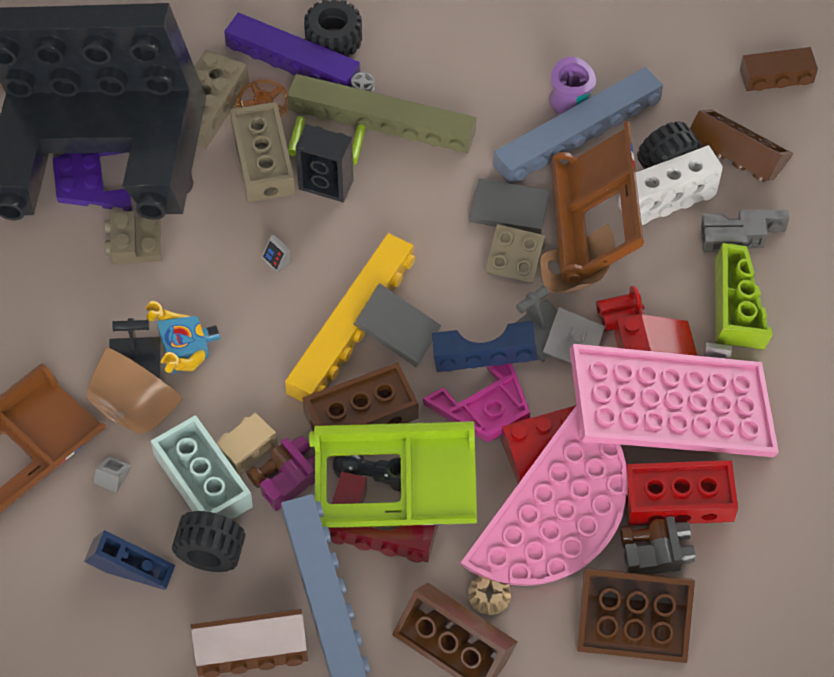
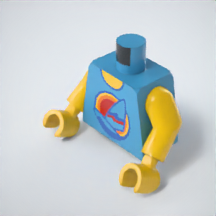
M156 301L149 302L145 308L149 310L146 315L149 321H154L156 318L159 320L157 321V326L165 350L161 363H167L165 370L168 373L194 371L209 357L207 343L220 340L217 326L214 325L202 329L197 316H188L162 309V306Z

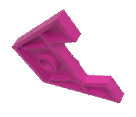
M512 363L500 366H487V370L497 381L459 403L442 387L423 398V405L452 422L474 421L475 436L488 443L502 435V426L530 418V411Z

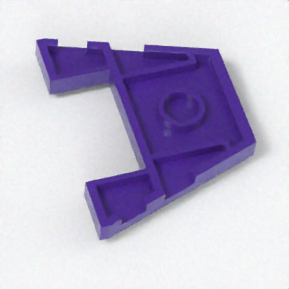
M64 153L53 158L58 203L80 206L94 204L102 205L104 209L118 207L123 208V211H132L131 196L125 189L104 191L100 157L123 153Z

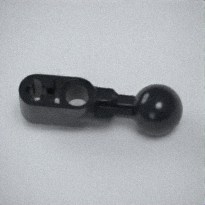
M363 455L334 457L332 466L338 478H340L341 472L373 477L375 481L389 484L393 490L401 492V475H396L401 473V457L393 458L390 461L379 460L377 462L367 461Z

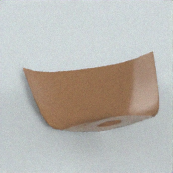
M609 224L604 225L587 236L589 262L615 248L614 235ZM558 248L544 253L540 257L539 262L544 286L551 293L563 294L577 292L601 281L610 267L608 265L579 283L569 284L561 279V273L554 274L548 268L549 261H555L560 266Z
M106 347L92 375L86 393L87 399L102 414L137 434H144L153 430L183 401L181 395L168 384L131 359ZM121 411L125 416L121 417L116 412ZM106 412H108V413L114 415V416L117 417L119 420L114 419L113 417H111L110 415H108Z

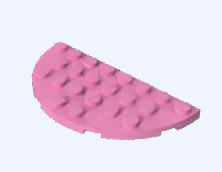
M576 405L466 554L460 565L485 579L516 586H533L555 582L578 572L588 565L610 542L623 516L626 495L628 493L627 467L621 445L581 441Z

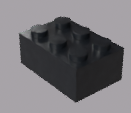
M306 124L295 146L299 190L344 203L354 181L352 137L343 133L328 131L319 126L314 127Z

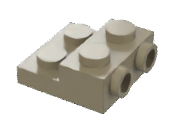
M134 211L110 213V220H105L106 235H110V240H105L106 255H111L113 264L162 261L160 219L151 220L142 216L135 217Z

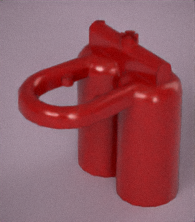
M630 286L629 294L596 301L597 313L601 318L602 325L605 326V332L615 330L616 320L619 317L645 315L644 304L642 305L641 295L636 286Z

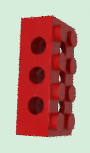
M732 460L626 464L628 526L650 525L653 520H666V517L674 516L675 522H689V524L735 521L738 511V500Z

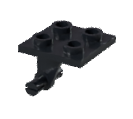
M128 318V321H112L113 332L128 331L130 338L109 339V348L131 359L160 379V337L137 338L135 330H149V319L134 320V318Z

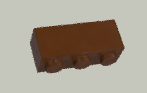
M811 47L743 55L740 67L746 92L784 88L794 85H808L814 83L818 70Z

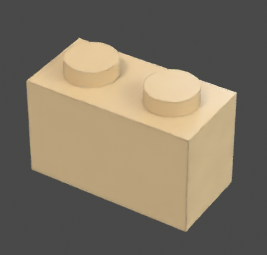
M255 412L250 417L243 418L230 433L223 434L216 444L237 474L240 475L277 445L276 432Z

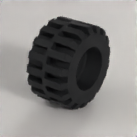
M322 0V3L317 2L314 4V8L310 7L307 10L308 14H305L304 17L305 40L349 57V54H355L356 49L360 48L362 41V18L359 10L354 9L353 4H347L345 0ZM333 28H335V29H340V30L329 31L328 29H333Z
M680 121L670 122L659 127L645 138L637 152V159L642 167L647 169L703 148V145L686 123H681Z
M207 511L187 512L181 516L173 541L172 551L176 554L177 558L192 567L211 572H227L235 569L238 565L246 533H244L245 530L238 523L223 515Z

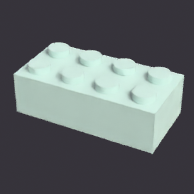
M196 415L151 440L154 457L192 512H213L232 520L253 507L251 492Z

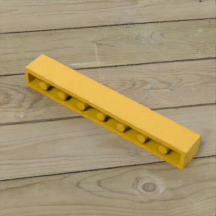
M390 233L386 235L285 380L287 395L303 402V397L327 389L329 382L337 378L340 366L344 361L347 362L350 359L354 345L357 342L360 343L365 336V332L353 325L379 283L390 291L401 284L406 269H411L416 257L414 256L413 244Z

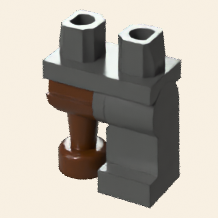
M674 516L666 517V520H653L648 528L633 531L631 526L620 527L622 547L625 548L626 572L645 574L664 573L671 570L675 572L681 570V565L695 562L694 546H680L679 540L691 538L689 522H675ZM634 541H649V545L636 546Z

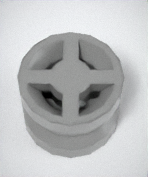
M358 72L352 77L351 83L353 88L375 93L373 75L368 72Z

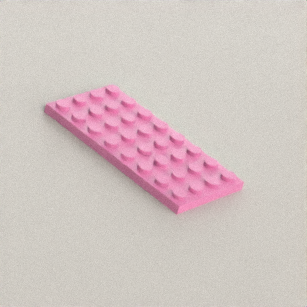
M573 344L570 347L581 441L775 457L779 453L762 362Z

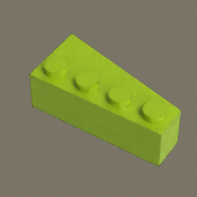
M722 243L715 258V343L765 350L773 333L771 327H768L766 309L762 306L760 300L761 292L759 286H756L755 272L747 246Z

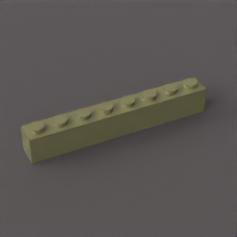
M299 74L295 75L287 94L288 110L296 113L333 120L341 124L353 126L362 124L366 127V130L370 129L386 135L399 136L410 141L415 140L427 143L431 146H440L456 152L469 153L476 133L477 117Z

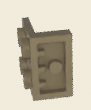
M497 224L485 271L490 274L533 283L541 250H544L545 235Z

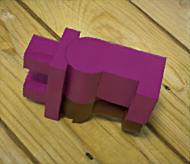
M303 435L292 441L286 437L281 441L280 445L272 449L271 459L259 469L253 466L246 471L249 480L256 488H261L262 496L275 511L281 508L282 502L294 499L309 485L315 483V454L307 460L303 456L311 450L308 441ZM275 471L279 473L271 480L269 478L265 480V477L274 473Z

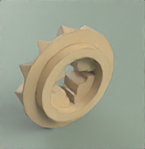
M479 576L471 582L468 589V600L471 606L479 613L486 615L498 614L505 610L510 603V585ZM489 585H491L493 592L497 594H493L490 602H487L488 598L482 592H486Z

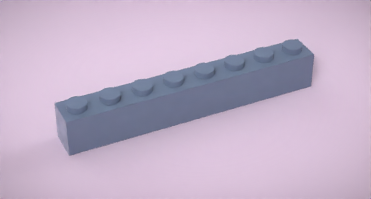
M644 67L494 151L493 166L507 183L512 184L516 181H521L533 171L544 168L551 162V158L555 154L567 153L574 148H580L586 141L601 136L604 131L611 127H617L625 119L638 115L648 106L656 105L661 100L663 84L647 67Z
M313 494L282 502L281 511L329 676L367 677L366 673L370 672V667L366 656L361 657L358 648L362 646V640L359 631H353L351 620H354V613L351 604H345L343 594H346L347 591L343 578L338 579L335 569L339 568L336 553H330L328 543L331 542L329 529L327 526L323 527L320 517H324L320 501L315 502Z

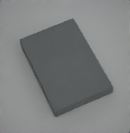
M478 179L470 222L497 226L498 224L541 234L550 190Z
M380 283L376 286L353 325L415 367L419 364L433 341L432 333L438 332L441 327L439 323Z

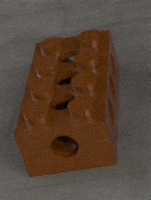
M399 362L303 397L304 414L312 431H314L315 426L398 424L419 419V403Z

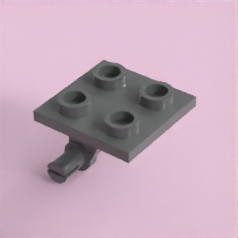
M544 285L534 293L529 292L526 298L516 305L517 310L521 314L526 310L527 312L515 322L533 321L537 357L542 362L550 357V355L543 353V349L557 313V309L548 300L540 303V300L549 294L548 288Z

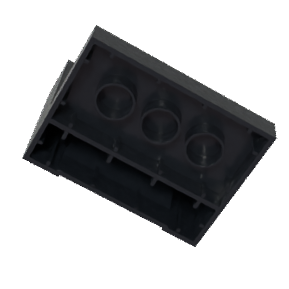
M170 4L0 7V83L6 93L0 114V217L16 221L22 219L24 215H34L49 153H129L122 186L137 203L136 212L140 216L151 220L161 219L165 214H183L206 95Z

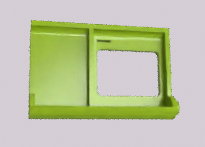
M474 421L315 426L314 431H310V447H315V502L320 501L324 517H320L323 527L477 524ZM400 455L401 500L399 502L329 504L327 502V459L330 456Z

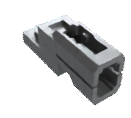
M740 210L738 218H728L724 214H703L701 220L703 252H719L722 243L747 246L748 249L764 248L767 232H786L790 218L789 210Z

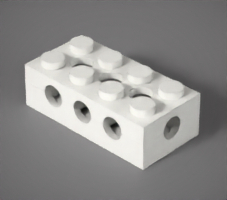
M709 145L636 172L642 225L660 216H668L673 211L681 208H689L694 203L702 200H710L717 195L723 166ZM619 196L618 207L620 208V210H621V212H622V209H621V200H620V196Z

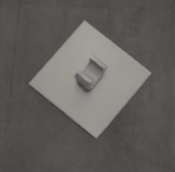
M559 307L543 353L571 364L570 347L573 344L599 346L605 326Z

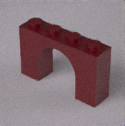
M341 472L332 504L363 503L367 492V477ZM439 525L400 526L393 530H378L373 527L328 529L331 542L341 545L346 543L354 545L360 550L367 551L372 549L380 551L386 556L393 557L397 555L406 557L412 562L419 563L423 561L428 563Z

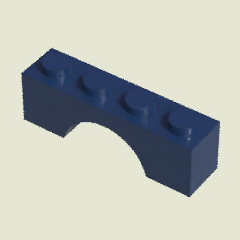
M533 321L507 324L505 331L498 338L483 343L472 342L463 338L458 330L432 333L433 353L437 372H450L453 370L475 369L478 367L500 366L503 364L525 363L538 360Z

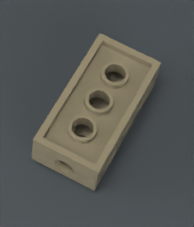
M205 49L194 67L206 95L197 146L207 149L230 113V110L249 83L247 64Z
M277 102L231 109L232 130L248 203L296 195L293 170Z

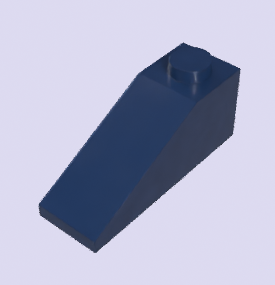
M105 530L93 538L84 560L85 563L108 574L163 590L167 588L175 568L174 564Z

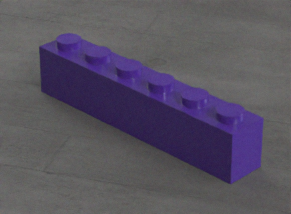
M239 12L224 31L226 46L230 49L247 54L253 59L264 61L272 67L288 71L294 76L299 74L352 87V77L360 72L359 61Z

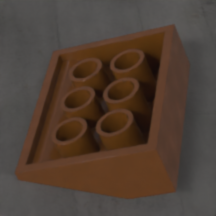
M584 567L577 651L687 663L695 580L692 578Z

